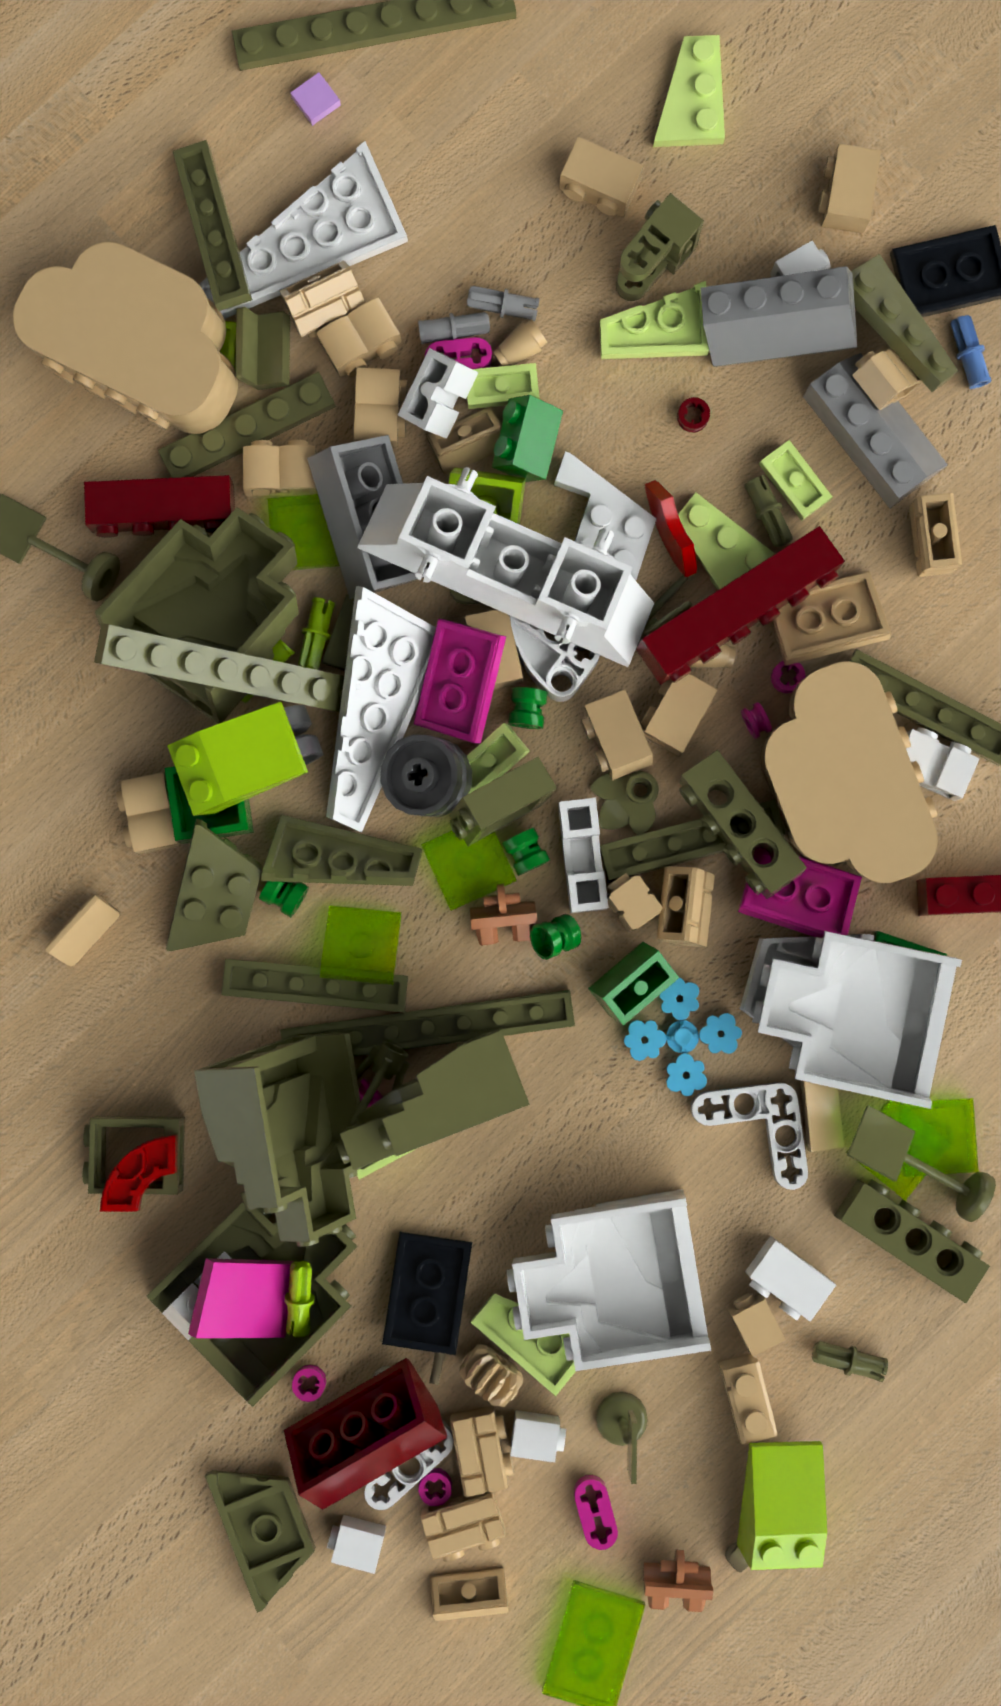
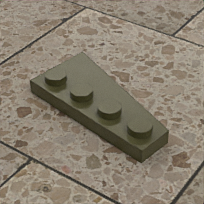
M878 254L852 270L855 309L931 392L949 381L958 372V369L881 255Z
M281 815L261 873V881L413 886L422 849Z

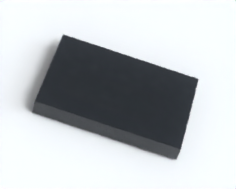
M996 225L894 248L890 252L896 279L922 317L1001 299V243Z
M399 1232L382 1345L456 1356L472 1242Z

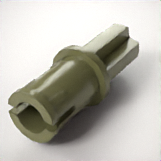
M761 475L748 481L744 487L757 511L755 515L757 520H762L775 547L788 544L792 541L793 536L780 511L783 506L781 503H777L766 476Z
M819 1341L815 1343L813 1348L812 1360L814 1362L844 1370V1374L847 1376L853 1373L883 1382L885 1379L883 1375L887 1374V1358L857 1351L855 1346H850L847 1349Z

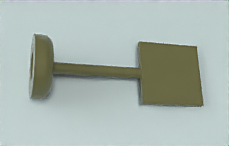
M0 494L1 555L21 564L31 545L84 572L82 591L87 598L99 601L110 592L120 570L118 556L102 552L96 555L89 564L84 563L36 537L47 519L45 516Z
M869 1105L866 1106L847 1156L892 1181H897L902 1165L905 1162L959 1192L956 1199V1211L962 1219L973 1222L984 1214L990 1205L996 1188V1181L993 1176L985 1172H976L964 1184L947 1176L907 1153L915 1134L914 1130Z
M626 1392L612 1393L604 1398L598 1406L596 1414L597 1427L603 1438L610 1443L620 1446L628 1445L627 1470L631 1484H637V1440L641 1438L646 1430L648 1422L646 1408L641 1400L633 1394Z

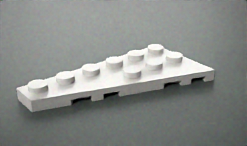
M366 141L361 143L356 148V152L344 163L340 162L331 169V174L317 186L309 188L271 221L272 225L259 236L255 235L246 243L247 247L240 252L253 300L222 310L221 313L224 319L237 314V308L246 307L249 309L281 295L280 290L343 260L351 266L408 242L406 232ZM205 278L199 285L204 290L207 298L214 303L208 279Z
M356 586L326 813V817L359 832L363 831L382 787L380 782L381 765L386 753L398 740L403 739L419 702L436 630L435 626L361 586Z

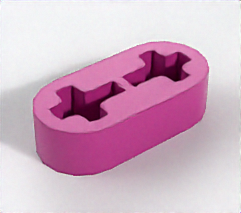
M473 337L437 341L428 346L425 351V356L428 349L431 348L437 352H443L444 355L450 358L456 357L457 359L454 360L471 369L489 368L492 363L491 346L482 338ZM475 348L479 349L480 354H486V356L481 357L478 364L473 363V359L470 357L460 358L470 356L472 349Z
M585 1475L576 1482L574 1487L575 1502L584 1536L592 1548L606 1550L612 1547L618 1536L607 1487L600 1477ZM588 1485H592L595 1491L601 1490L600 1493L596 1494L598 1505L596 1508L591 1509L589 1499L587 1497L581 1498L580 1496L586 1493L585 1487ZM601 1516L603 1526L611 1527V1529L606 1531V1537L603 1539H599L597 1533H590L596 1529L594 1517Z

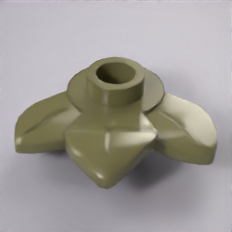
M638 771L612 781L610 774L606 773L593 782L590 787L591 791L605 800L599 815V825L602 829L615 830L629 824L631 829L637 835L646 833L652 827L656 817L653 802L658 796L659 788L656 779L651 774ZM636 784L645 785L647 788L646 795L641 797L635 795L633 787Z

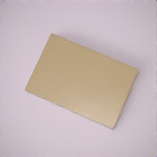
M870 571L838 578L822 589L819 585L814 586L808 590L809 597L795 607H791L789 603L779 609L781 614L771 621L785 666L889 640L891 637V631Z

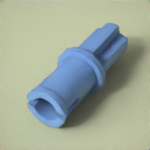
M971 316L957 317L950 324L959 351L956 357L962 361L969 389H976L992 381L982 353L985 347L979 344Z

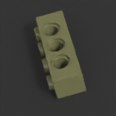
M718 750L682 774L679 782L682 786L679 788L682 797L691 807L696 804L704 815L701 821L711 835L718 834L726 844L723 847L725 854L734 865L741 864L748 874L745 877L746 882L757 895L762 893L766 899L770 898L802 875L807 869ZM712 790L722 791L726 795L727 802L723 805H715L710 802L707 794ZM734 819L745 821L749 827V832L744 835L734 833L730 828V822ZM757 848L767 850L771 856V862L765 865L757 863L752 857V851Z
M857 1179L834 1216L953 1296L967 1303L990 1267L980 1260L983 1252L965 1240L959 1246L949 1239L952 1234L950 1230L934 1220L930 1225L926 1224L918 1218L921 1211L903 1199L897 1205L887 1198L890 1191L873 1179L869 1181L868 1185ZM881 1208H888L890 1211L888 1223L883 1226H876L874 1222L875 1213ZM918 1228L921 1232L920 1242L913 1247H908L905 1241L907 1233L911 1229ZM950 1249L952 1253L951 1262L945 1267H939L937 1264L938 1254L942 1250Z

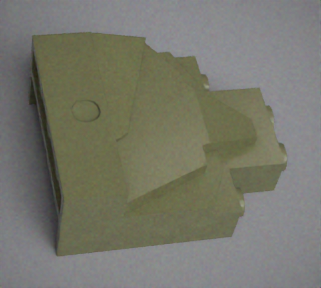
M238 507L211 536L200 526L194 525L192 527L180 519L95 611L100 628L101 623L272 660L274 658L272 648L285 634L287 626L299 614L296 593L289 585L282 582L298 564L295 544L286 534L282 532L276 533L268 528L257 515L253 513L248 515ZM146 673L218 724L222 723L247 695V693Z
M497 1028L458 1043L457 1049L417 1074L416 1079L395 1088L358 1114L359 1123L345 1128L340 1133L341 1139L336 1144L343 1163L347 1164L350 1162L353 1170H356L392 1155L399 1156L530 1105L502 1031Z
M349 1033L290 1036L194 1071L201 1113L218 1162H224L235 1168L237 1184L244 1186L247 1208H264L265 1213H275L280 1241L296 1242L298 1247L311 1246L319 1242V1237L338 1233L343 1230L342 1225L356 1219L350 1178L357 1176V1170L359 1169L353 1170L350 1162L347 1164L343 1163L336 1144L341 1139L340 1133L345 1128L350 1127L349 1123L361 1102Z
M242 1202L147 1295V1298L163 1313L192 1283L199 1289V1286L194 1281L203 1273L206 1258L217 1259L224 1251L232 1259L309 1262L312 1268L311 1293L314 1295V1303L310 1308V1332L308 1335L294 1337L293 1327L292 1334L286 1333L285 1338L191 1337L188 1340L253 1407L351 1307L346 1301L350 1296L349 1293L335 1279L331 1283L326 1280L358 1247L352 1241L356 1235L346 1224L342 1225L343 1230L338 1233L319 1237L317 1244L298 1247L296 1242L280 1241L277 1221L272 1224L268 1220L272 1213H265L264 1208L246 1211L244 1202Z

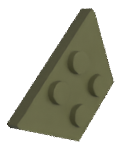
M196 819L167 940V951H175L244 936L252 911L262 864L250 855L241 853L237 846L227 838L221 839L207 828V823L200 819Z
M212 1470L207 1472L205 1478L258 1613L263 1611L279 1589L285 1586L292 1578L294 1572L314 1553L316 1546L289 1477Z

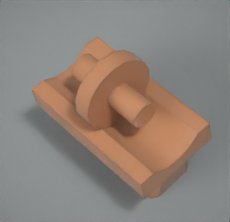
M496 884L497 895L483 896L484 906L470 908L471 929L476 931L481 946L498 943L497 927L512 926L513 941H531V929L535 923H538L535 901L520 903V894H505L504 884Z
M676 1549L674 1560H661L660 1563L644 1562V1594L648 1597L650 1609L664 1610L669 1606L670 1597L683 1598V1608L688 1612H702L706 1600L713 1599L710 1567L698 1566V1562L685 1561L684 1550Z

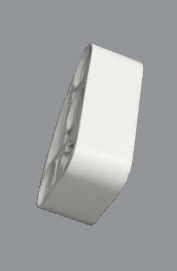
M510 616L518 657L529 677L540 690L548 692L547 696L557 702L571 699L596 667L600 655L590 651L589 657L592 659L584 658L580 662L576 659L578 652L574 650L583 651L585 648L571 642L563 644V639L559 642L551 641L545 636L544 630ZM558 675L567 676L572 686L567 691L559 692L553 688L551 684L552 679Z

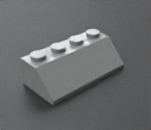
M847 266L701 288L703 326L714 367L858 348L853 274Z
M859 353L837 363L810 383L803 397L891 509L946 468L948 464L899 401L878 410L852 377V374L858 370L855 366L856 362L863 357Z
M389 435L331 446L307 458L349 598L353 599L355 597L356 586L364 587L376 593L418 580L415 577V573L358 548V544L386 485L403 484Z

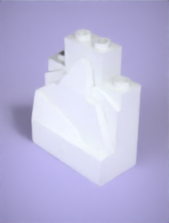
M824 931L823 938L816 937L812 953V959L818 960L817 967L773 958L772 965L764 964L760 986L767 987L764 1002L756 1001L752 1022L759 1024L758 1033L801 1042L800 1048L793 1047L789 1069L795 1070L794 1076L796 1080L931 1109L932 1101L929 1096L956 967H961V959Z
M683 1189L599 1203L595 1207L552 1214L551 1225H545L548 1248L555 1247L556 1252L514 1258L512 1263L513 1269L507 1270L510 1293L517 1292L519 1305L518 1307H513L514 1324L516 1330H523L524 1340L569 1333L570 1337L563 1338L566 1360H574L575 1371L711 1351L686 1207L687 1202Z

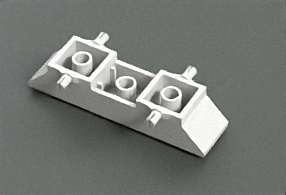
M468 467L463 468L457 485L444 484L429 476L426 477L424 483L386 485L358 544L359 549L415 573V577L418 580L424 577L423 582H436L555 635L554 638L558 642L562 638L563 644L571 642L623 666L628 667L630 665L654 602L631 576L633 567L616 560L607 552L614 538L612 531L609 530L603 542L607 529L601 528L593 546L582 545L564 537L562 543L495 514L496 506L478 499L470 491L478 473L472 470L468 481H466L470 471Z

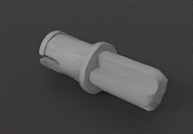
M471 286L468 293L467 306L500 313L501 318L505 314L535 321L540 298L508 293L506 288L502 292Z
M485 312L455 317L453 313H449L450 317L418 321L421 344L441 340H454L460 337L490 332L489 316Z

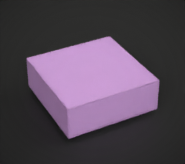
M319 72L290 92L291 98L312 126L341 106L340 99Z

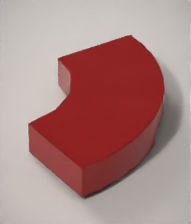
M656 480L644 484L651 514L656 518V528L670 557L685 578L696 574L697 564L694 543L681 524L673 496Z
M167 1135L149 1140L137 1146L123 1157L114 1167L105 1183L100 1202V1212H138L141 1207L143 1194L149 1185L161 1176L177 1173V1135Z

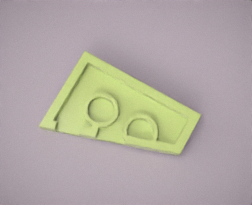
M719 35L684 36L653 147L718 145L724 143L725 130Z
M706 281L698 283L686 291L677 294L674 292L663 296V299L645 306L639 305L600 319L601 359L708 356L709 347L703 326L701 288L706 287Z
M696 492L678 514L687 535L694 543L696 559L700 561L710 576L711 582L718 590L775 554Z
M493 1293L470 1323L554 1396H557L576 1372L574 1360L567 1361L563 1338L570 1337L569 1333L524 1340L523 1330H516L514 1324L513 1307H518V1303Z

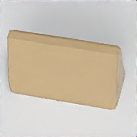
M488 407L455 422L447 439L433 433L426 435L443 474L447 475L454 468H463L494 454V446L499 438L502 425L492 407Z
M92 895L45 946V951L68 966L76 965L119 918V911L104 897Z
M800 1080L807 1150L809 1152H818L844 1147L838 1089Z
M504 1568L430 1576L432 1609L435 1621L505 1614L509 1612Z

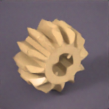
M477 1344L473 1350L468 1352L460 1366L459 1373L461 1378L465 1380L466 1385L471 1387L475 1394L481 1396L484 1401H489L493 1406L505 1407L510 1400L512 1401L519 1393V1388L523 1384L522 1374L517 1370V1367L507 1357H504L498 1350H494L489 1345Z

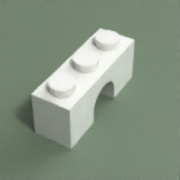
M596 798L561 801L558 803V813L570 914L606 910L609 906L605 871H603L600 853V829Z

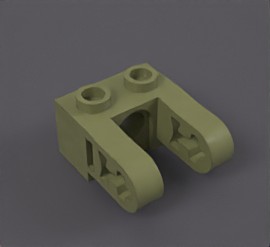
M671 193L662 203L657 200L649 208L644 217L647 221L621 254L616 289L618 294L625 300L637 301L644 297L666 270H669L674 275L697 248L704 220ZM627 280L639 282L640 288L637 286H632L630 289L627 288Z

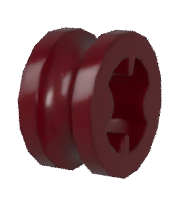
M697 397L686 399L680 405L677 413L679 426L683 430L692 433L699 432L705 428L710 418L708 404ZM694 407V411L696 408L702 411L699 417L700 423L693 424V419L689 423L685 419L688 414L687 408Z

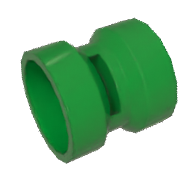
M528 687L512 688L511 700L516 705L509 713L508 725L524 729H543L545 717L540 707L546 704L548 692Z
M535 828L528 829L502 843L506 853L513 856L515 861L513 867L518 876L550 861L546 850L541 849L537 843L539 836Z
M267 881L259 899L268 905L275 904L279 906L281 912L291 918L303 902L309 886L302 882Z
M569 914L557 916L551 922L545 921L532 927L530 932V940L534 951L545 960L559 955L561 951L567 952L579 947L582 939L578 923Z

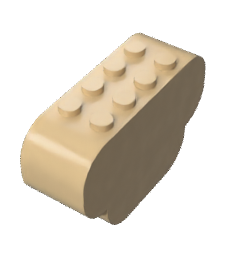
M101 242L87 248L78 257L72 270L66 267L53 266L35 273L26 282L17 299L13 311V324L16 334L28 348L43 359L41 364L54 371L53 374L70 384H74L76 381L84 386L86 391L103 400L105 397H108L115 401L118 407L135 415L136 412H139L148 417L147 420L164 430H167L170 425L186 433L201 434L213 430L226 418L238 391V379L235 368L220 353L226 338V323L221 311L217 310L215 304L207 298L201 286L191 277L120 243Z
M849 661L837 662L812 672L796 685L789 700V716L791 720L776 727L766 737L761 749V766L772 796L776 800L788 838L799 853L819 863L834 864L845 861L855 873L875 882H896L919 873L932 861L938 844L937 830L932 819L937 817V811L931 797H925L922 793L919 783L924 782V777L917 761L911 762L906 748L911 747V743L904 726L897 727L893 713L898 712L892 693L890 691L884 692L878 677L866 666Z

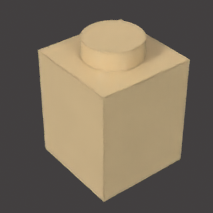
M753 1293L745 1294L737 1298L733 1302L734 1307L728 1310L752 1357L786 1340L765 1298L761 1294L756 1296Z

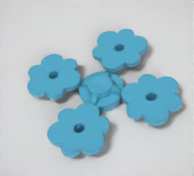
M679 978L659 995L664 1001L661 1004L662 1011L665 1013L672 1012L673 1017L679 1021L674 1022L668 1028L666 1035L663 1031L657 1030V1024L652 1020L647 1021L645 1024L640 1020L632 1021L628 1027L629 1035H626L624 1038V1044L630 1048L632 1058L641 1061L647 1056L656 1058L659 1055V1048L663 1047L667 1040L672 1050L683 1054L677 1057L676 1063L672 1062L667 1065L666 1070L669 1076L666 1080V1085L671 1091L678 1092L681 1090L684 1096H691L694 1089L701 1090L706 1086L707 1078L702 1073L705 1068L703 1062L699 1060L694 1061L693 1057L687 1053L697 1046L699 1038L703 1043L708 1044V1049L712 1053H719L720 1051L727 1054L733 1053L738 1046L736 1039L741 1037L742 1030L735 1026L736 1021L733 1015L723 1013L719 1017L709 1016L706 1020L707 1026L701 1028L698 1033L695 1025L685 1021V1019L689 1016L690 1011H696L699 1008V1002L696 999L699 995V988L695 983H685L682 978ZM678 995L682 996L681 1002H677L676 997ZM720 1030L723 1031L722 1037H719L717 1035L718 1031ZM643 1036H646L648 1039L646 1043L641 1041ZM684 1072L689 1073L687 1078H683Z

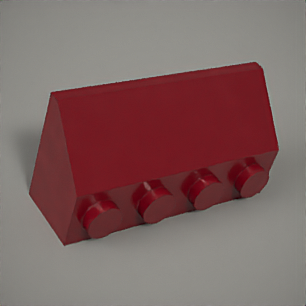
M407 1358L283 1430L298 1495L322 1510L447 1438L438 1405L411 1361Z

